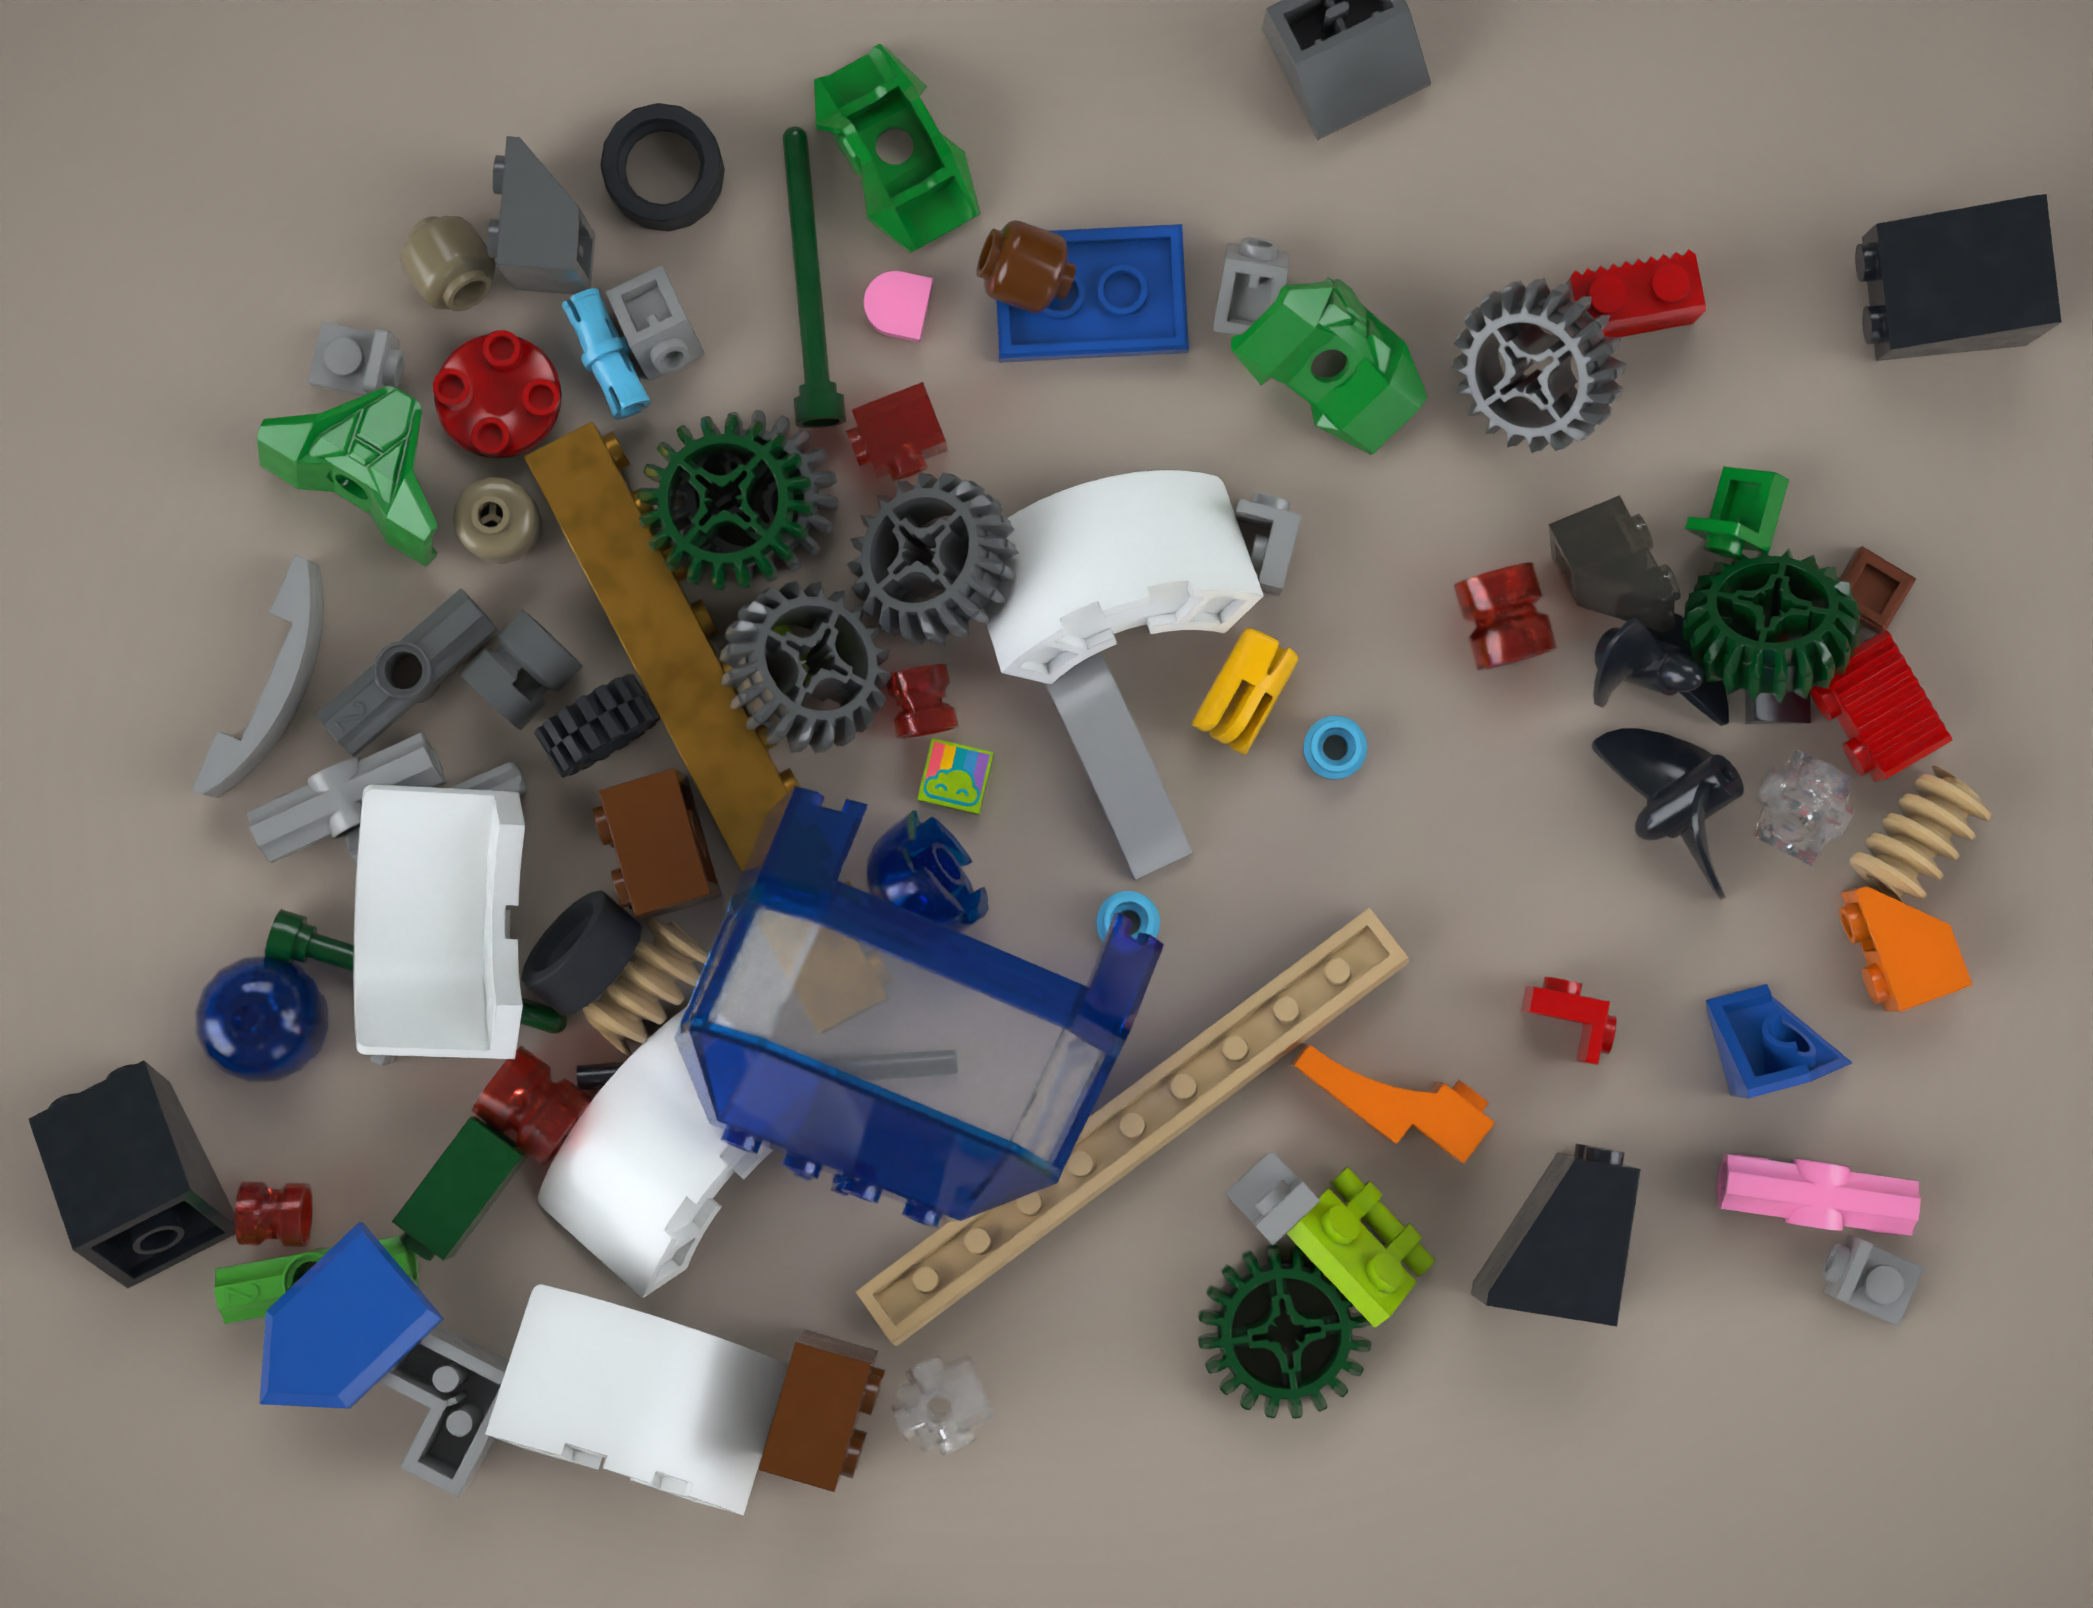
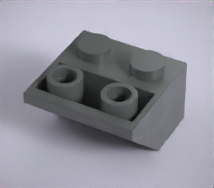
M1282 0L1266 8L1262 31L1317 140L1431 85L1411 12L1405 0Z
M507 136L505 156L496 155L493 165L494 194L502 196L500 219H491L488 226L487 252L489 258H496V266L515 290L576 294L591 289L595 246L594 230L578 204L520 137Z

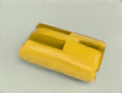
M1245 628L1191 722L1192 726L1202 732L1209 731V734L1215 740L1222 744L1229 743V746L1242 756L1246 755L1299 661L1297 653L1289 647L1286 650L1279 647L1278 640L1261 631Z

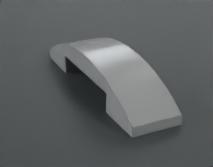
M296 554L294 555L269 613L292 623L243 737L240 739L220 731L216 732L191 789L195 792L219 798L238 785L271 752L300 706L318 656L324 612L320 566Z
M1101 651L1072 667L1053 684L1044 683L1108 818V823L1134 879L1141 878L1193 854L1164 785Z

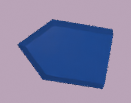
M363 1222L357 1223L266 1311L259 1404L350 1409L444 1320L442 1315Z

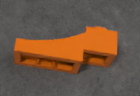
M1305 1044L1290 1063L1395 1144H1398L1408 1129L1413 1126L1455 1160L1465 1163L1495 1124L1492 1119L1482 1113L1489 1102L1460 1080L1456 1082L1452 1089L1445 1083L1437 1081L1430 1091L1390 1086L1349 1070L1328 1058L1310 1044Z

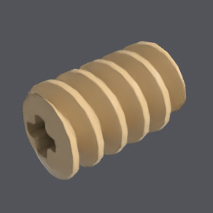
M1935 765L1932 769L1936 776L1922 774L1915 780V787L1920 796L1907 793L1899 799V807L1904 816L1890 813L1883 818V827L1888 836L1876 832L1868 836L1866 844L1873 856L1857 852L1850 858V865L1867 883L1877 891L1900 902H1903L1901 897L1904 893L1922 900L1925 899L1927 894L1917 880L1920 874L1936 880H1940L1944 876L1933 860L1937 854L1955 861L1960 857L1950 841L1953 835L1969 841H1973L1976 838L1974 831L1966 821L1970 815L1987 822L1993 817L1980 797L1968 785L1950 772Z
M650 917L646 923L654 937L653 942L649 943L640 939L634 952L637 959L626 964L619 974V979L610 984L599 1000L595 999L582 1009L588 1022L627 1057H630L632 1053L624 1039L625 1037L642 1044L649 1038V1033L642 1021L643 1018L657 1024H663L666 1021V1013L659 1002L660 999L675 1005H680L684 1001L683 994L676 982L680 980L692 986H698L702 981L694 962L697 961L710 967H715L718 964L715 958L674 921L666 924Z

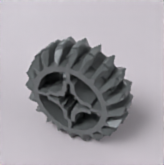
M1545 278L1535 279L1527 288L1520 280L1519 282L1515 281L1507 285L1503 289V293L1501 291L1491 292L1482 299L1481 308L1476 307L1466 316L1464 323L1467 328L1457 335V339L1454 342V345L1463 353L1454 359L1451 369L1467 375V378L1458 384L1456 393L1472 394L1475 402L1470 406L1468 416L1480 415L1483 412L1489 418L1486 434H1495L1501 428L1506 430L1507 448L1518 446L1526 438L1531 453L1542 451L1549 444L1555 451L1565 449L1573 442V439L1578 442L1588 438L1595 431V425H1601L1611 415L1612 408L1609 404L1614 403L1620 397L1621 390L1623 389L1614 379H1617L1624 373V367L1627 363L1610 356L1620 347L1622 338L1605 337L1602 329L1609 323L1610 315H1599L1594 319L1587 312L1591 307L1592 296H1583L1574 303L1570 301L1569 283L1560 284L1550 292ZM1539 326L1550 330L1555 335L1545 333ZM1499 353L1502 355L1505 362V374L1503 373L1500 364ZM1572 355L1575 359L1578 370V390L1574 386L1578 382V380L1575 378L1571 370ZM1549 356L1553 357V360L1543 368V372L1536 369L1529 375L1523 374L1526 369L1534 364L1533 360L1540 363ZM1522 396L1531 399L1534 403L1526 400Z
M755 410L752 414L751 423L754 420H758L765 426L764 436L760 444L764 445L777 433L782 434L786 439L790 430V421L787 417L779 416L771 432L766 431L764 412L762 410ZM731 412V413H729V414H732V415H737V417L739 418L740 427H741V428H740V436H744V437H745V434H746V432H747L748 429H743V424H742V421H741V419H740L738 413H737V412ZM716 426L717 434H721L718 427ZM803 428L797 431L790 440L786 439L787 443L781 452L783 456L798 453L803 460L800 468L790 474L789 478L806 476L810 478L812 483V489L804 493V501L812 503L814 513L809 517H798L795 523L804 527L808 534L811 529L822 534H831L833 530L832 523L817 514L818 510L832 511L838 509L839 501L837 497L819 493V490L831 487L837 483L836 474L834 471L828 470L814 473V470L828 459V455L822 447L803 454V451L812 439L811 433ZM737 453L716 454L697 463L699 467L701 466L709 473L719 462L727 474L735 470L740 463L745 466ZM767 470L760 478L759 483L760 486L763 484L768 487L761 494V498L764 502L762 507L770 519L769 522L764 523L770 527L776 516L778 487L773 474ZM680 483L675 499H683L686 503L675 506L677 523L691 521L700 507L699 494L689 483ZM735 490L729 496L724 495L715 502L718 508L711 510V515L717 516L719 512L726 510L732 515L736 513L745 522H750L740 508L737 507L738 502L735 497L742 495L741 490ZM755 510L754 512H755V513L759 516V518L763 521V519H762V517L760 516L759 512H758L757 510ZM692 521L691 524L680 531L683 536L694 525ZM786 535L783 543L792 552L799 545L808 554L813 556L820 552L819 545L810 536L807 537L806 541H797ZM716 536L713 541L708 539L700 549L713 553H732L750 546L735 545ZM775 552L766 558L775 571V576L768 581H774L778 578V571L774 560L780 557ZM796 555L791 563L786 562L792 572L801 569L800 561ZM754 565L748 568L751 579L754 576Z
M920 472L915 486L908 481L897 480V491L894 499L887 495H876L881 510L875 517L872 515H860L863 524L868 527L865 536L850 540L854 545L853 547L861 552V556L847 563L851 573L859 577L851 589L855 592L856 597L865 602L862 607L865 614L874 621L879 622L882 630L895 637L898 635L902 636L913 644H923L927 639L934 644L945 645L950 632L957 637H969L970 619L973 618L979 623H989L988 614L985 610L987 604L990 601L1006 603L1002 592L997 590L1000 581L1016 579L1013 570L1006 566L1004 562L1019 554L1015 544L1006 539L1015 529L1012 527L1010 520L1001 515L1003 511L1001 504L989 494L986 495L984 489L971 480L962 481L954 474L944 472L939 479L931 474ZM950 516L946 521L940 518L931 526L920 528L936 518ZM926 545L929 546L930 548H932V549H930V551H932L933 553H935L934 558H933L932 554H931V553L928 551V549L926 548ZM931 560H932L933 563L937 566V568L939 569L940 572H937L936 570L933 569V568H936V567L933 566L932 564H930V563H931ZM936 590H945L933 599L913 603L919 596L925 599Z
M797 581L786 583L779 591L774 587L768 588L757 596V602H747L738 611L739 615L737 617L739 621H734L727 628L725 637L731 644H728L721 650L718 660L729 665L732 669H729L722 676L720 685L738 689L739 694L731 700L730 709H742L746 706L752 714L747 720L746 730H754L761 724L768 728L767 745H776L786 736L791 753L801 752L808 744L815 754L826 752L833 746V743L837 747L845 746L855 739L857 732L862 733L868 729L875 719L872 713H876L884 707L887 698L880 690L890 684V679L893 675L879 666L888 659L891 650L874 646L872 640L879 635L881 626L865 628L860 621L864 614L863 606H856L851 611L844 607L845 590L835 591L826 599L821 581L811 583L804 591ZM782 625H795L810 629L811 631L804 638H801L789 632L782 636L770 629ZM809 651L806 660L800 661V658ZM804 663L808 665V671L804 670V668L802 667ZM806 674H812V676L803 683ZM811 696L823 702L830 698L839 703L840 706L837 709L822 711L801 706V703Z

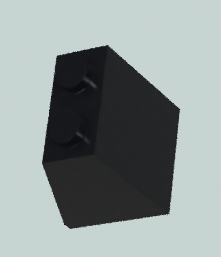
M2047 194L1877 223L1862 236V244H1858L1856 247V272L1860 282H1867L1870 305L1865 306L1863 309V334L1868 345L1874 344L1876 361L2027 346L2062 323Z
M145 1060L137 1064L119 1067L113 1070L106 1077V1080L80 1093L64 1095L54 1100L48 1109L28 1118L72 1250L127 1289L242 1231L238 1218L171 1083Z
M1576 1143L1574 1155L1556 1153L1473 1280L1471 1295L1486 1306L1617 1327L1641 1169L1623 1164L1625 1153L1614 1151V1149Z

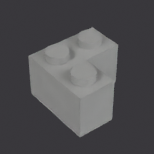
M438 1324L379 1382L430 1408L400 1468L456 1497H459L471 1487L495 1438L485 1435L509 1360Z

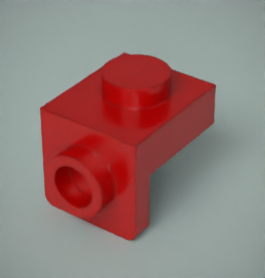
M1545 976L1542 988L1526 986L1521 1007L1522 1012L1583 1024L1577 1053L1578 1062L1598 1065L1600 1053H1610L1617 1024L1616 1016L1608 1015L1610 1001L1581 996L1582 983Z

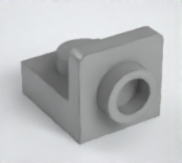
M1253 237L1242 238L1241 244L1227 243L1213 322L1214 332L1231 335L1243 334L1276 301L1281 288L1286 285L1289 271V254L1278 251V244Z
M663 265L605 292L626 340L647 379L653 380L666 373L678 371L687 363L704 355L701 343L688 320Z
M321 321L308 383L316 388L359 397L386 386L397 388L404 371L405 351L399 349L400 341L388 330L376 328L375 332Z
M1254 493L1252 502L1239 499L1235 516L1238 521L1270 529L1268 536L1256 534L1250 558L1255 572L1258 573V581L1262 592L1279 596L1284 587L1302 514L1290 512L1289 507L1291 503L1285 499Z
M1274 1152L1265 1154L1227 1191V1195L1272 1245L1321 1201Z
M1847 1235L1844 1244L1836 1243L1827 1256L1822 1270V1278L1827 1280L1823 1293L1899 1326L1924 1267L1874 1246L1872 1243L1861 1238Z

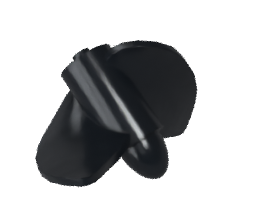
M1646 609L1635 614L1621 628H1611L1602 635L1595 651V664L1598 669L1593 691L1595 705L1603 708L1607 704L1612 692L1622 681L1669 696L1679 692L1693 706L1720 726L1729 723V706L1723 680L1707 682L1703 667H1700L1690 657L1689 648L1686 647V640L1683 638L1684 618L1681 615L1666 609Z
M1621 728L1606 732L1592 742L1593 751L1625 782L1647 799V806L1639 813L1635 822L1637 835L1645 840H1658L1665 837L1677 838L1681 836L1720 900L1726 898L1711 860L1705 819L1743 795V782L1736 768L1722 755H1713L1688 741L1660 732L1639 728Z

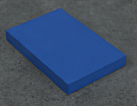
M1182 224L1050 231L1062 236L1066 240L1068 248L1067 261L1076 265L1074 280L1064 300L1054 298L1051 304L1040 313H1032L996 300L1000 363L1188 353L1189 342Z

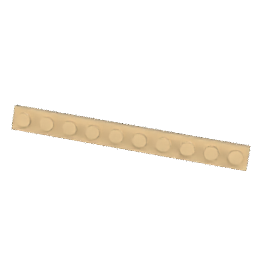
M1369 907L858 1289L856 1294L891 1344L898 1346L1410 963L1409 957Z

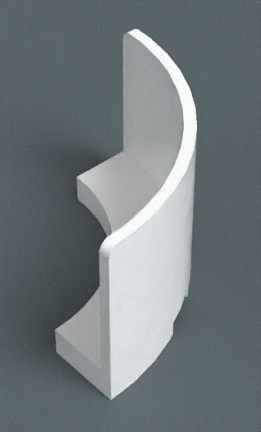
M1156 470L1115 475L1086 482L1043 498L1007 518L1015 530L1006 539L1015 544L1019 554L1008 559L1004 564L1013 570L1016 579L1000 581L997 590L1002 592L1006 603L990 601L985 610L989 618L987 627L1001 673L1053 684L1061 675L1078 663L1104 649L1116 645L1115 633L1147 624L1150 634L1178 630H1204L1225 634L1264 595L1223 481L1215 475L1200 472Z
M377 784L368 785L363 790L356 870L353 953L355 1037L357 1051L361 1054L515 1059L523 1004L519 978L518 939H510L511 910H505L506 906L517 907L519 905L520 870L525 832V821L519 792Z
M704 995L672 1017L649 1037L601 1088L575 1123L556 1154L538 1194V1202L557 1222L641 1298H644L687 1269L704 1232L722 1207L713 1198L735 1172L744 1180L774 1149L802 1128L817 1085L712 996Z
M539 1284L531 1292L485 1435L522 1449L599 1470L601 1460L605 1458L603 1469L630 1477L631 1481L691 1502L744 1515L787 1373V1366L776 1359L749 1348L666 1319L589 1296Z

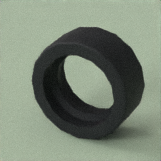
M662 103L635 108L617 121L604 141L600 164L605 187L624 216L646 229L667 232L689 227L710 212L722 192L725 172L717 140L704 121L681 106ZM659 131L677 133L689 140L696 149L700 161L699 178L692 191L679 201L668 204L651 203L638 196L629 185L626 174L627 157L635 143L647 134Z
M604 891L590 892L568 907L543 933L524 964L521 979L532 992L558 1014H574L588 1006L601 995L622 972L640 941L642 926Z

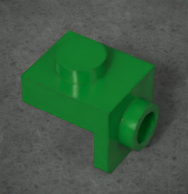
M1723 466L1709 519L1688 516L1684 529L1705 540L1703 549L1720 556L1741 558L1743 550L1766 551L1769 553L1789 479L1776 472Z

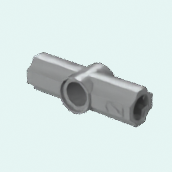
M418 733L362 760L360 757H355L327 767L307 779L308 785L279 796L246 814L249 820L250 831L258 848L263 852L269 863H275L331 836L337 839L359 829L363 790L368 785L437 788L447 782L435 750L429 743L426 735Z

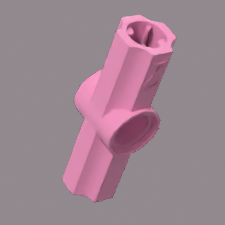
M1736 1153L1735 1155L1723 1154L1721 1165L1718 1168L1715 1190L1717 1194V1208L1782 1217L1785 1218V1223L1842 1231L1843 1226L1899 1236L1901 1234L1912 1236L1914 1227L1919 1220L1921 1197L1919 1194V1181L1852 1172L1850 1171V1166L1793 1158L1792 1163L1770 1160V1158Z

